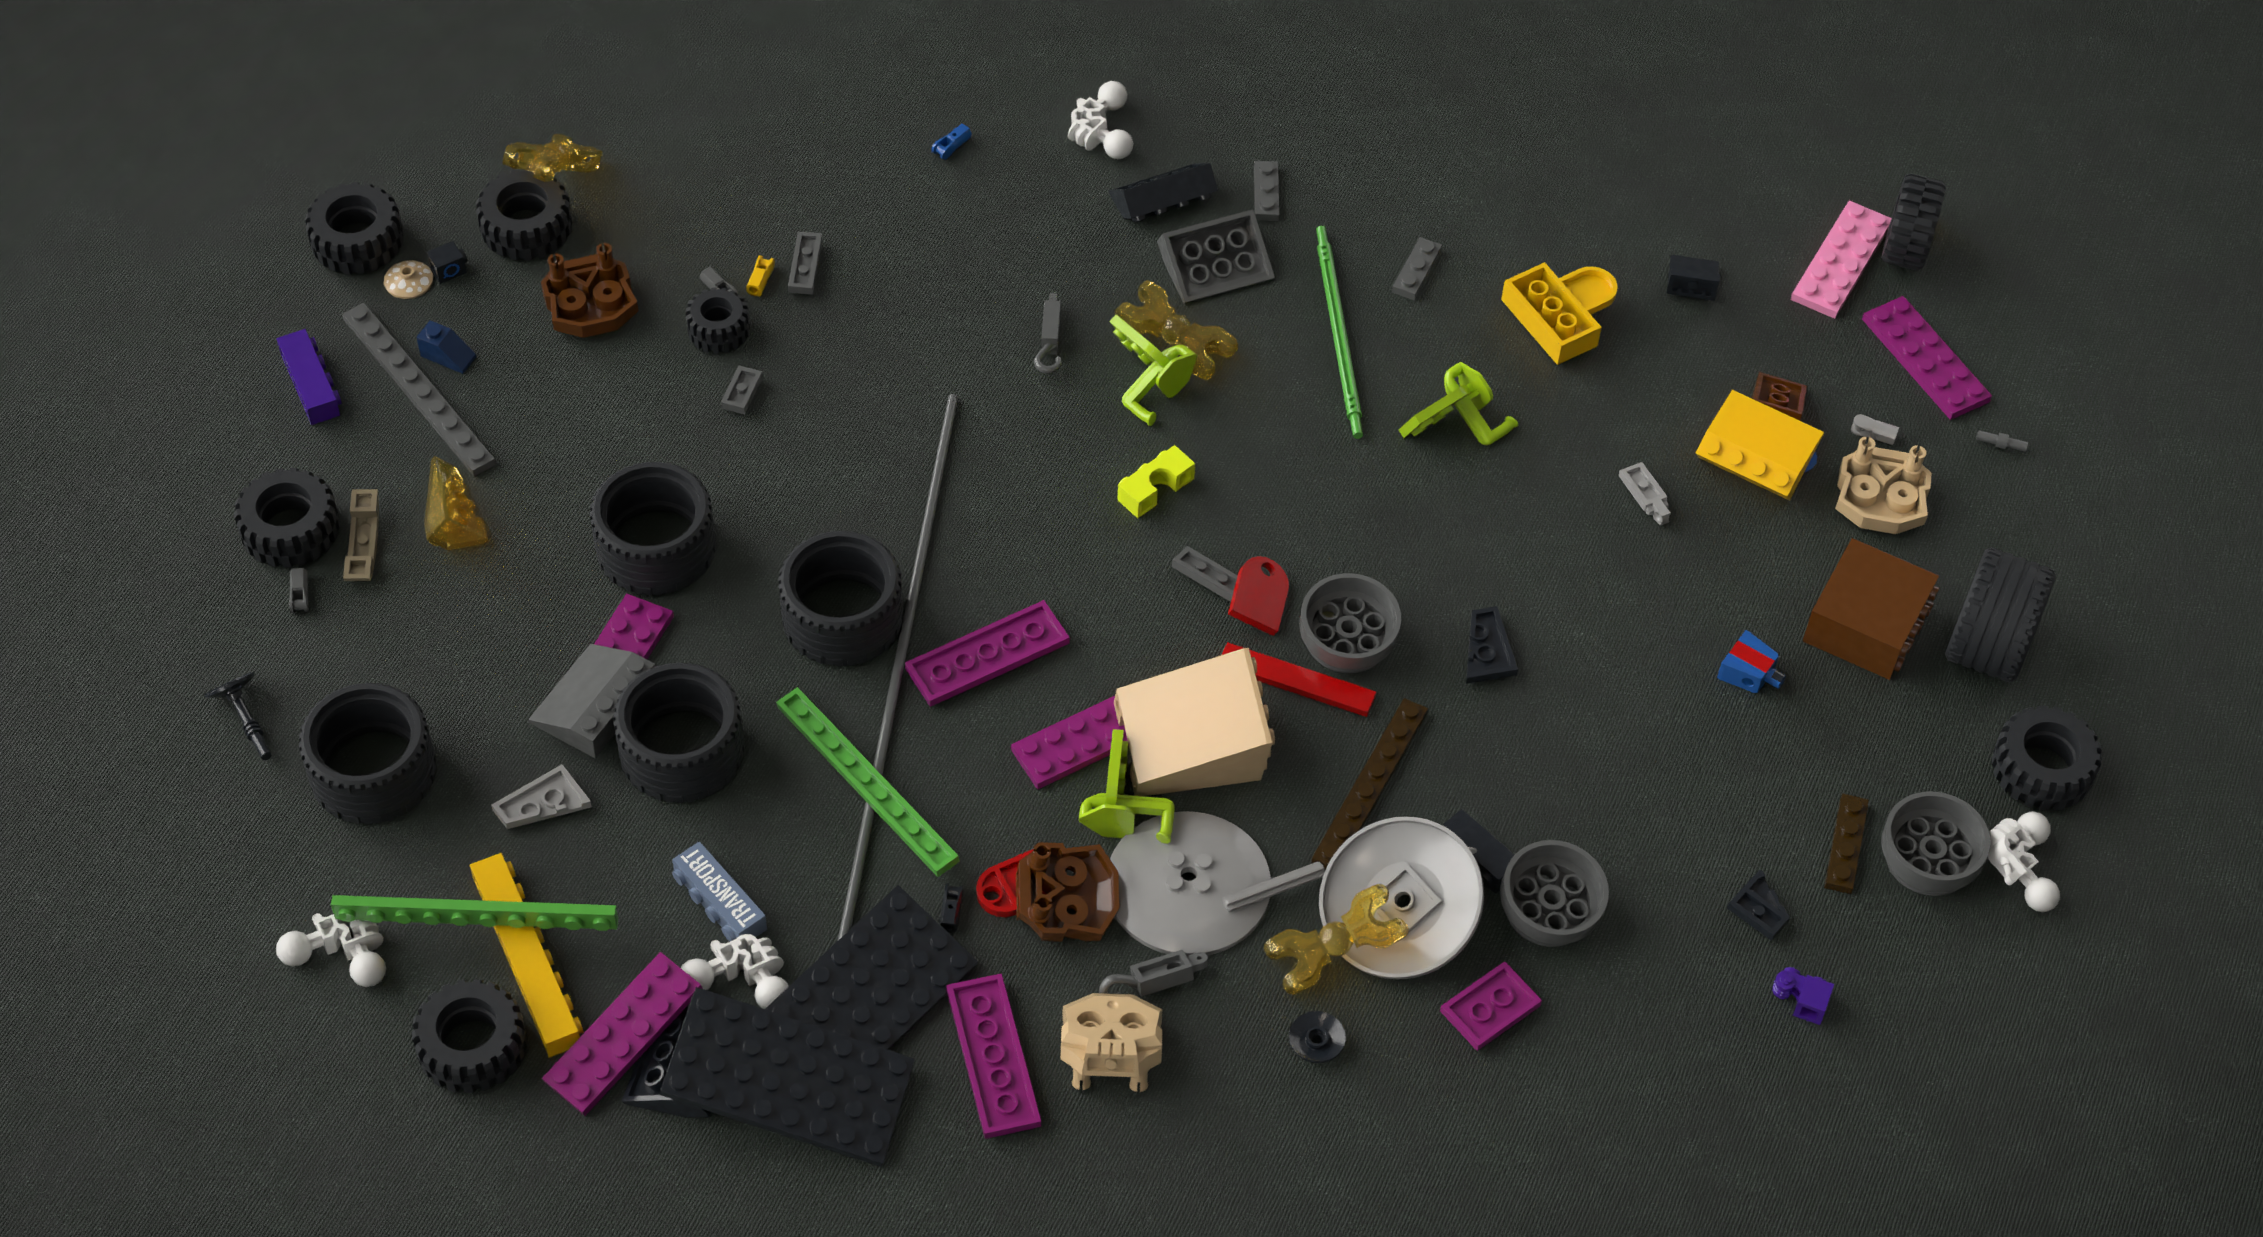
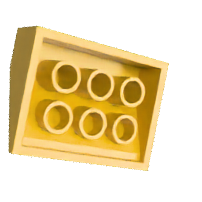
M1732 390L1706 431L1696 451V455L1706 462L1790 501L1824 432Z

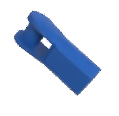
M963 123L960 124L948 135L936 141L931 151L934 154L939 153L940 157L946 160L958 147L971 138L970 128Z

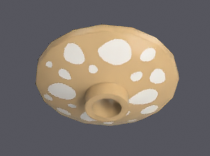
M414 260L402 261L393 265L384 276V286L388 293L401 299L419 297L426 293L433 284V273L430 268L424 263Z

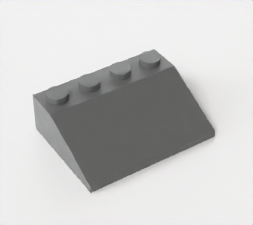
M1253 209L1163 233L1157 240L1164 264L1183 303L1275 278Z
M590 644L531 715L528 723L596 758L615 735L613 713H615V704H617L619 695H622V690L636 676L648 669L655 668V664L630 651Z

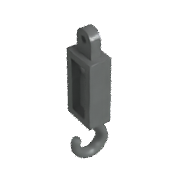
M1050 293L1049 300L1044 301L1041 350L1034 359L1036 369L1045 374L1056 372L1062 364L1061 357H1056V363L1052 366H1046L1041 362L1048 354L1057 355L1061 301H1057V293Z
M1179 950L1130 966L1131 975L1111 974L1107 976L1100 984L1099 993L1109 994V987L1120 983L1137 989L1142 997L1194 980L1193 972L1205 969L1208 966V956L1202 952L1186 956L1183 950Z

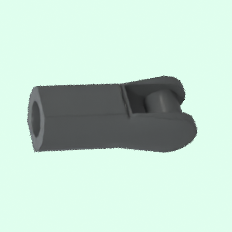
M708 267L701 272L700 280L710 290L717 287V290L727 288L729 292L732 290L737 292L712 267Z
M304 568L291 569L289 606L291 613H295V610L309 612L308 572Z

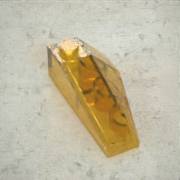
M436 456L431 459L424 521L427 540L432 545L440 546L446 550L485 544L488 541L485 523L481 517H476L473 511L476 505L473 500H469L465 495L464 490L466 486L456 466Z

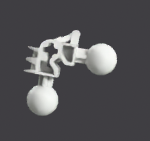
M1116 81L1104 83L1099 89L1097 101L1090 97L1087 100L1083 98L1077 99V108L1071 113L1072 125L1068 132L1069 140L1076 141L1080 146H1085V149L1088 151L1094 149L1102 142L1105 152L1114 159H1123L1131 153L1133 140L1129 133L1119 129L1111 132L1107 130L1105 111L1120 109L1127 100L1126 89L1121 83Z
M2032 811L2021 815L2018 821L2006 818L1989 831L1991 841L1988 859L2004 876V881L2007 885H2012L2017 879L2026 887L2024 891L2025 900L2029 907L2035 911L2046 912L2056 907L2060 900V891L2057 884L2052 880L2043 877L2038 878L2031 870L2039 861L2033 854L2026 851L2033 846L2044 843L2051 833L2048 819L2041 813Z
M314 914L312 920L318 931L308 935L299 931L287 932L277 942L276 953L278 958L285 965L292 967L307 962L312 954V950L324 946L329 955L337 952L342 943L347 960L353 959L349 969L350 976L360 986H375L382 981L386 972L384 960L377 953L371 952L382 944L383 936L378 933L379 928L377 924L370 921L354 920L352 922H345L335 919L334 914L328 917ZM349 928L352 930L354 939L351 937Z
M750 934L741 935L728 943H720L718 940H714L711 942V950L717 958L709 962L695 958L688 960L681 967L683 971L700 983L704 990L711 988L715 976L724 973L727 980L730 981L737 978L740 969H743L748 985L757 984L755 999L762 1009L767 1008L789 987L788 983L781 977L772 976L782 968L784 961L778 956L776 948L771 946V940L769 938L757 939Z

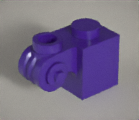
M1787 967L1784 971L1777 974L1772 991L1779 999H1787L1793 995L1797 999L1793 1016L1820 1025L1834 984L1827 982L1821 977L1802 976L1797 969Z

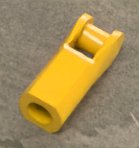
M758 256L746 286V291L749 295L758 297L762 295L765 285L774 270V258L767 260L763 259V256Z

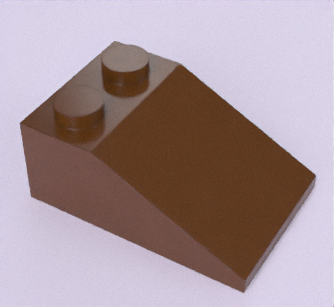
M1759 372L1752 399L1800 421L1807 386Z

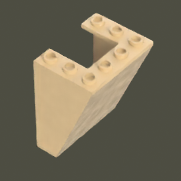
M1243 648L1116 689L1114 706L1119 726L1124 725L1132 757L1130 777L1135 796H1149L1261 780L1264 770L1267 769V759L1271 757V746L1275 744L1273 729L1268 728L1269 712L1267 705L1262 704L1263 688L1261 681L1256 679L1257 664L1255 658H1251L1249 648Z

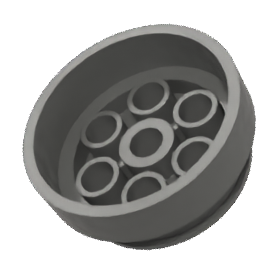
M1354 573L1336 574L1322 579L1306 594L1302 603L1299 620L1300 634L1311 655L1324 667L1340 673H1359L1374 667L1391 653L1399 635L1401 611L1394 595L1375 579ZM1323 612H1332L1334 617H1326L1323 615Z
M1933 791L1915 793L1900 800L1889 813L1881 836L1883 854L1892 875L1908 889L1929 896H1942L1953 893L1976 879L1988 857L1991 841L1985 821L1971 805L1953 795Z
M1543 840L1525 846L1510 860L1501 882L1500 898L1504 912L1517 933L1537 945L1558 947L1579 941L1596 928L1608 903L1609 888L1607 878L1601 866L1585 850L1564 841ZM1541 875H1546L1551 880L1544 879ZM1567 886L1573 887L1576 891L1569 890ZM1520 888L1527 889L1530 893H1525ZM1545 900H1551V901H1553L1555 904H1554V905L1549 904V903H1547ZM1571 911L1579 913L1580 916L1573 915ZM1524 913H1529L1534 918H1529L1525 916ZM1553 924L1557 926L1559 929H1553L1549 925Z

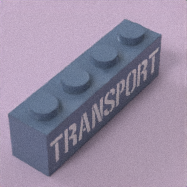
M700 842L672 859L674 867L672 875L680 886L684 884L688 888L692 900L696 904L701 903L703 905L706 915L713 923L718 922L728 941L731 942L744 934L757 937L767 930L765 914Z

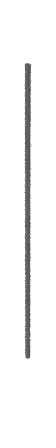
M955 394L948 396L873 767L881 775L883 774L958 402V396ZM867 802L865 803L838 940L851 929L875 813V810Z

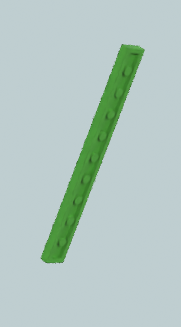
M798 687L776 702L778 709L937 877L960 862L959 856Z
M333 895L331 901L335 919L345 922L366 920L373 923L394 921L401 924L422 922L429 925L449 923L457 926L477 924L485 927L505 925L514 928L533 926L542 929L560 927L570 930L588 928L598 931L617 930L618 927L616 905Z

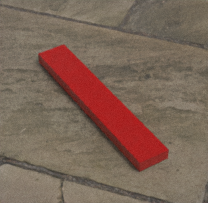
M1227 642L1222 655L1243 649V647ZM1249 650L1251 658L1254 657L1256 660L1257 673L1255 675L1257 681L1365 717L1368 716L1376 697V691Z

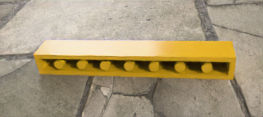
M502 853L470 864L473 880L482 901L522 902V899H525L521 884H515L513 881V877H516L512 863L511 861L505 862ZM505 925L493 926L548 1056L552 1057L569 1050L580 1038L579 1034L583 1033V1028L579 1018H573L570 1013L574 1009L569 995H563L560 990L564 985L559 972L553 973L550 967L554 965L549 949L543 950L541 943H544V938L540 928H534L533 926H524L522 928Z

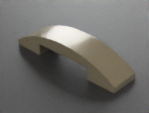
M378 489L352 490L348 556H345L343 579L344 581H371L378 539L379 492Z

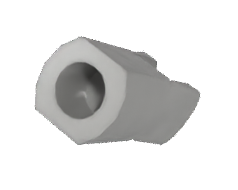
M1862 414L1854 417L1851 431L1855 435L1870 437L1890 445L1894 444L1899 427L1874 420Z

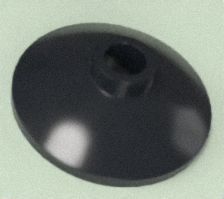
M1311 1011L1304 1013L1294 1020L1289 1030L1291 1048L1300 1058L1308 1062L1324 1063L1331 1061L1342 1052L1345 1045L1346 1034L1342 1024L1338 1019L1326 1012ZM1317 1039L1320 1040L1321 1043L1316 1044L1313 1043L1312 1040Z

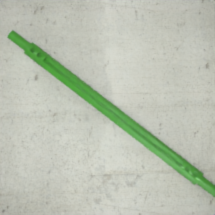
M1319 226L1316 228L1319 243L1317 251L1335 343L1346 414L1351 422L1353 437L1360 439L1363 437L1360 421L1362 412L1360 410L1361 407L1348 344L1331 244L1328 243L1326 228Z

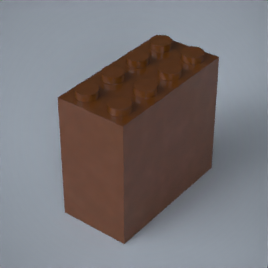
M1851 538L1811 612L1802 641L1890 680L1894 671L1900 672L1905 661L1904 657L1907 653H1910L1915 642L1914 638L1916 635H1919L1925 621L1923 620L1926 616H1929L1933 608L1934 600L1940 587L1936 586L1939 575Z

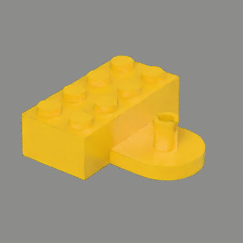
M1544 262L1505 280L1501 300L1554 362L1559 365L1598 346L1602 327L1591 314L1610 306L1614 302L1617 293V282L1612 274L1598 267H1583L1558 278Z

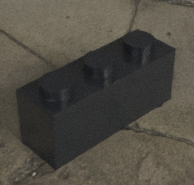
M1461 809L1442 826L1455 833L1467 847L1477 849L1473 856L1480 868L1483 885L1496 894L1500 891L1504 873L1514 854Z

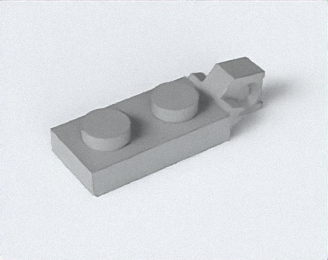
M1643 462L1620 470V479L1647 515L1652 514L1660 526L1669 523L1671 512L1668 510L1667 495Z

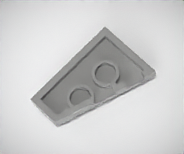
M563 765L556 767L492 804L494 813L506 829L592 807L589 798Z

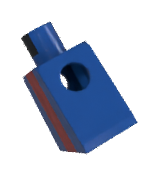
M1745 630L1722 661L1717 678L1750 692L1758 693L1765 682L1779 689L1786 675L1775 669L1779 658L1778 653L1752 633Z

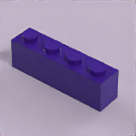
M306 329L276 338L280 354L310 424L313 425L340 416L338 405H341L342 402L338 391H332L331 387H334V383L330 373H324L326 365L322 355L317 356L316 354L319 350L314 337L309 338Z

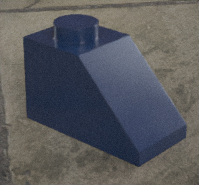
M431 320L416 337L421 357L463 374L476 358V353L452 329Z

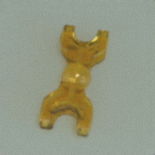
M555 134L552 136L551 142L546 143L544 146L522 142L509 144L506 147L502 164L513 169L530 171L534 173V178L548 182L553 181L555 173L560 172L562 169L585 173L596 171L601 161L602 151L592 146L575 144L571 142L572 138L566 135ZM518 152V158H513L514 155ZM592 157V159L587 163V158Z
M1146 280L1138 287V297L1145 304L1144 306H1135L1124 302L1115 309V315H1118L1139 334L1150 333L1156 337L1162 334L1163 339L1167 343L1184 345L1197 354L1192 373L1203 380L1210 379L1215 373V362L1208 354L1216 353L1228 358L1238 350L1237 340L1219 326L1204 327L1195 322L1191 325L1186 317L1174 315L1175 309L1169 305L1166 291L1151 281Z
M1376 884L1357 893L1352 901L1349 912L1341 916L1342 922L1334 921L1327 923L1319 934L1316 929L1309 933L1287 929L1265 943L1264 951L1271 959L1277 960L1286 956L1298 959L1296 968L1286 974L1283 979V987L1287 993L1296 994L1315 985L1320 978L1323 966L1331 962L1330 956L1338 957L1345 955L1351 949L1353 943L1356 948L1363 945L1387 948L1408 934L1409 927L1400 918L1385 922L1374 918L1375 911L1386 904L1389 899V891L1385 885Z

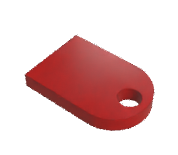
M1258 556L1249 559L1239 570L1228 615L1274 636L1279 630L1289 589L1288 578L1282 567L1267 557ZM1261 567L1266 568L1270 572V576L1265 575Z
M1033 849L994 865L981 874L976 886L977 900L986 912L997 917L1016 915V871L1018 863L1022 858L1030 854ZM988 892H996L999 894V897L996 900H988L984 895Z

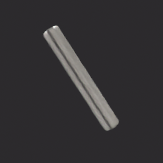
M1315 862L1224 896V907L1228 912L1322 878L1325 873L1324 866L1320 862Z

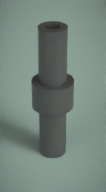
M1978 430L1976 440L1995 444V447L2001 449L2008 447L2026 452L2028 442L2009 438V435L1998 433L1997 435Z

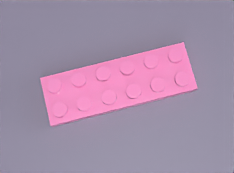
M1848 201L1793 291L1791 300L1835 319L1886 235L1891 218Z

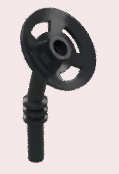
M254 671L205 693V698L226 696L228 701H232L243 723V731L248 740L253 742L262 760H269L272 754L262 737L263 731L259 723L253 720L241 697L243 695L241 689L252 680L255 675Z

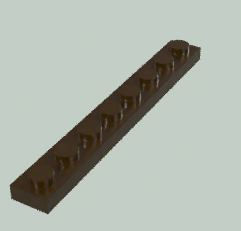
M1405 698L1402 700L1314 853L1311 864L1320 862L1323 864L1324 870H1326L1339 847L1353 834L1363 828L1424 721L1428 708Z

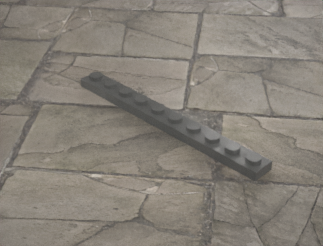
M365 303L342 314L347 325L473 476L496 465L495 458Z

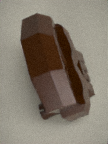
M604 243L605 250H602V244H599L596 248L597 254L568 261H564L563 256L560 254H555L556 261H554L553 254L548 257L550 271L541 281L546 307L552 312V323L555 331L582 338L616 331L639 311L637 300L631 291L630 277L626 264L613 258L612 246L610 244Z
M1037 843L1033 851L1018 863L1016 871V919L1030 925L1039 935L1041 941L1062 942L1065 937L1083 941H1100L1120 908L1118 870L1100 844L1065 848L1063 843ZM1071 870L1075 875L1069 876L1066 874V871ZM1067 909H1073L1076 914H1068Z

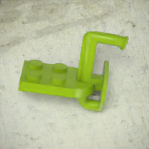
M1115 315L1109 321L1115 328L1113 333L1130 352L1134 350L1138 354V358L1146 365L1152 363L1124 393L1122 403L1139 419L1146 422L1148 426H1152L1156 420V413L1147 411L1138 402L1155 384L1168 398L1178 394L1190 380L1197 354L1184 345H1176L1161 352L1118 315Z
M1459 362L1449 368L1444 376L1447 395L1414 415L1399 429V432L1403 438L1411 433L1415 437L1426 430V427L1429 425H1434L1445 418V415L1454 410V406L1478 441L1483 445H1490L1505 436L1513 428L1518 427V422L1513 417L1507 416L1501 425L1493 430L1489 428L1478 410L1484 408L1493 400L1492 390L1478 371ZM1458 377L1460 386L1457 384L1454 378Z
M1113 729L1106 793L1093 795L1082 802L1079 822L1103 837L1123 838L1125 835L1134 833L1135 814L1162 816L1160 832L1156 834V838L1164 844H1169L1173 831L1174 803L1166 798L1124 795L1128 741H1123L1124 730Z

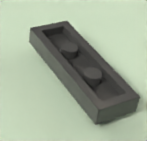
M1254 161V212L1257 221H1279L1278 161Z
M798 231L788 283V293L813 295L822 245V233Z
M1420 237L1392 287V293L1415 300L1441 253L1442 245Z
M1188 546L1172 560L1171 567L1231 602L1238 575Z

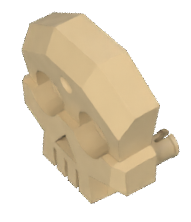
M1862 437L1859 440L1857 450L1842 459L1837 484L1841 493L1835 509L1858 527L1874 531L1898 534L1925 525L1928 516L1926 499L1930 491L1932 475L1922 464L1926 456V450L1920 446L1918 453H1916L1917 446H1913L1909 453L1877 448L1872 438L1869 437L1868 443L1865 444L1867 437Z
M1092 993L1064 1005L1061 1060L1073 1068V1087L1080 1090V1080H1082L1083 1090L1088 1089L1091 1085L1090 1076L1130 1077L1129 1086L1131 1090L1137 1092V1083L1140 1082V1092L1145 1091L1148 1087V1071L1161 1063L1162 1029L1160 1027L1162 1023V1009L1133 994Z

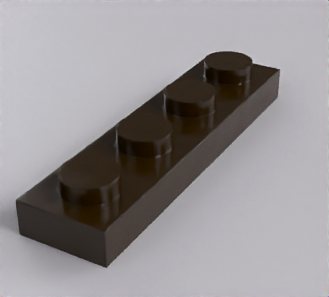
M1843 793L1841 795L1824 884L1826 889L1851 894L1853 891L1869 799Z

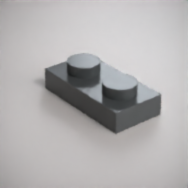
M739 365L721 400V409L745 415L763 378L762 371Z

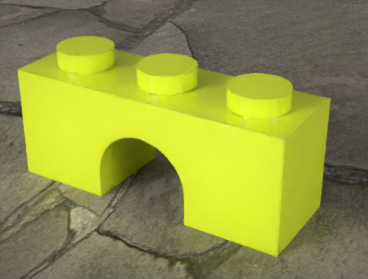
M1174 445L1167 451H1162L1150 463L1143 464L1131 476L1123 478L1118 484L1117 500L1134 516L1139 518L1157 505V489L1154 485L1165 484L1175 492L1194 479L1195 463Z

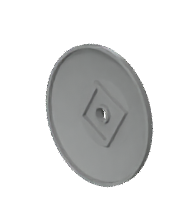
M1174 812L1173 831L1169 844H1164L1156 838V834L1160 832L1162 816H1156L1142 822L1134 828L1133 834L1125 835L1110 857L1119 874L1120 908L1115 918L1122 928L1141 944L1164 954L1183 950L1186 956L1199 952L1212 955L1237 945L1259 925L1267 910L1270 897L1228 912L1224 907V896L1271 879L1267 861L1258 845L1247 833L1233 823L1206 813ZM1190 872L1196 878L1192 881H1187L1181 876L1184 873Z
M1418 817L1384 819L1372 823L1353 834L1339 847L1330 860L1323 875L1319 893V910L1322 925L1333 947L1355 968L1370 975L1386 979L1419 977L1429 974L1449 963L1465 948L1475 933L1484 904V885L1481 871L1467 845L1448 828L1436 822ZM1402 895H1409L1411 897L1410 904L1404 908L1398 907V898Z

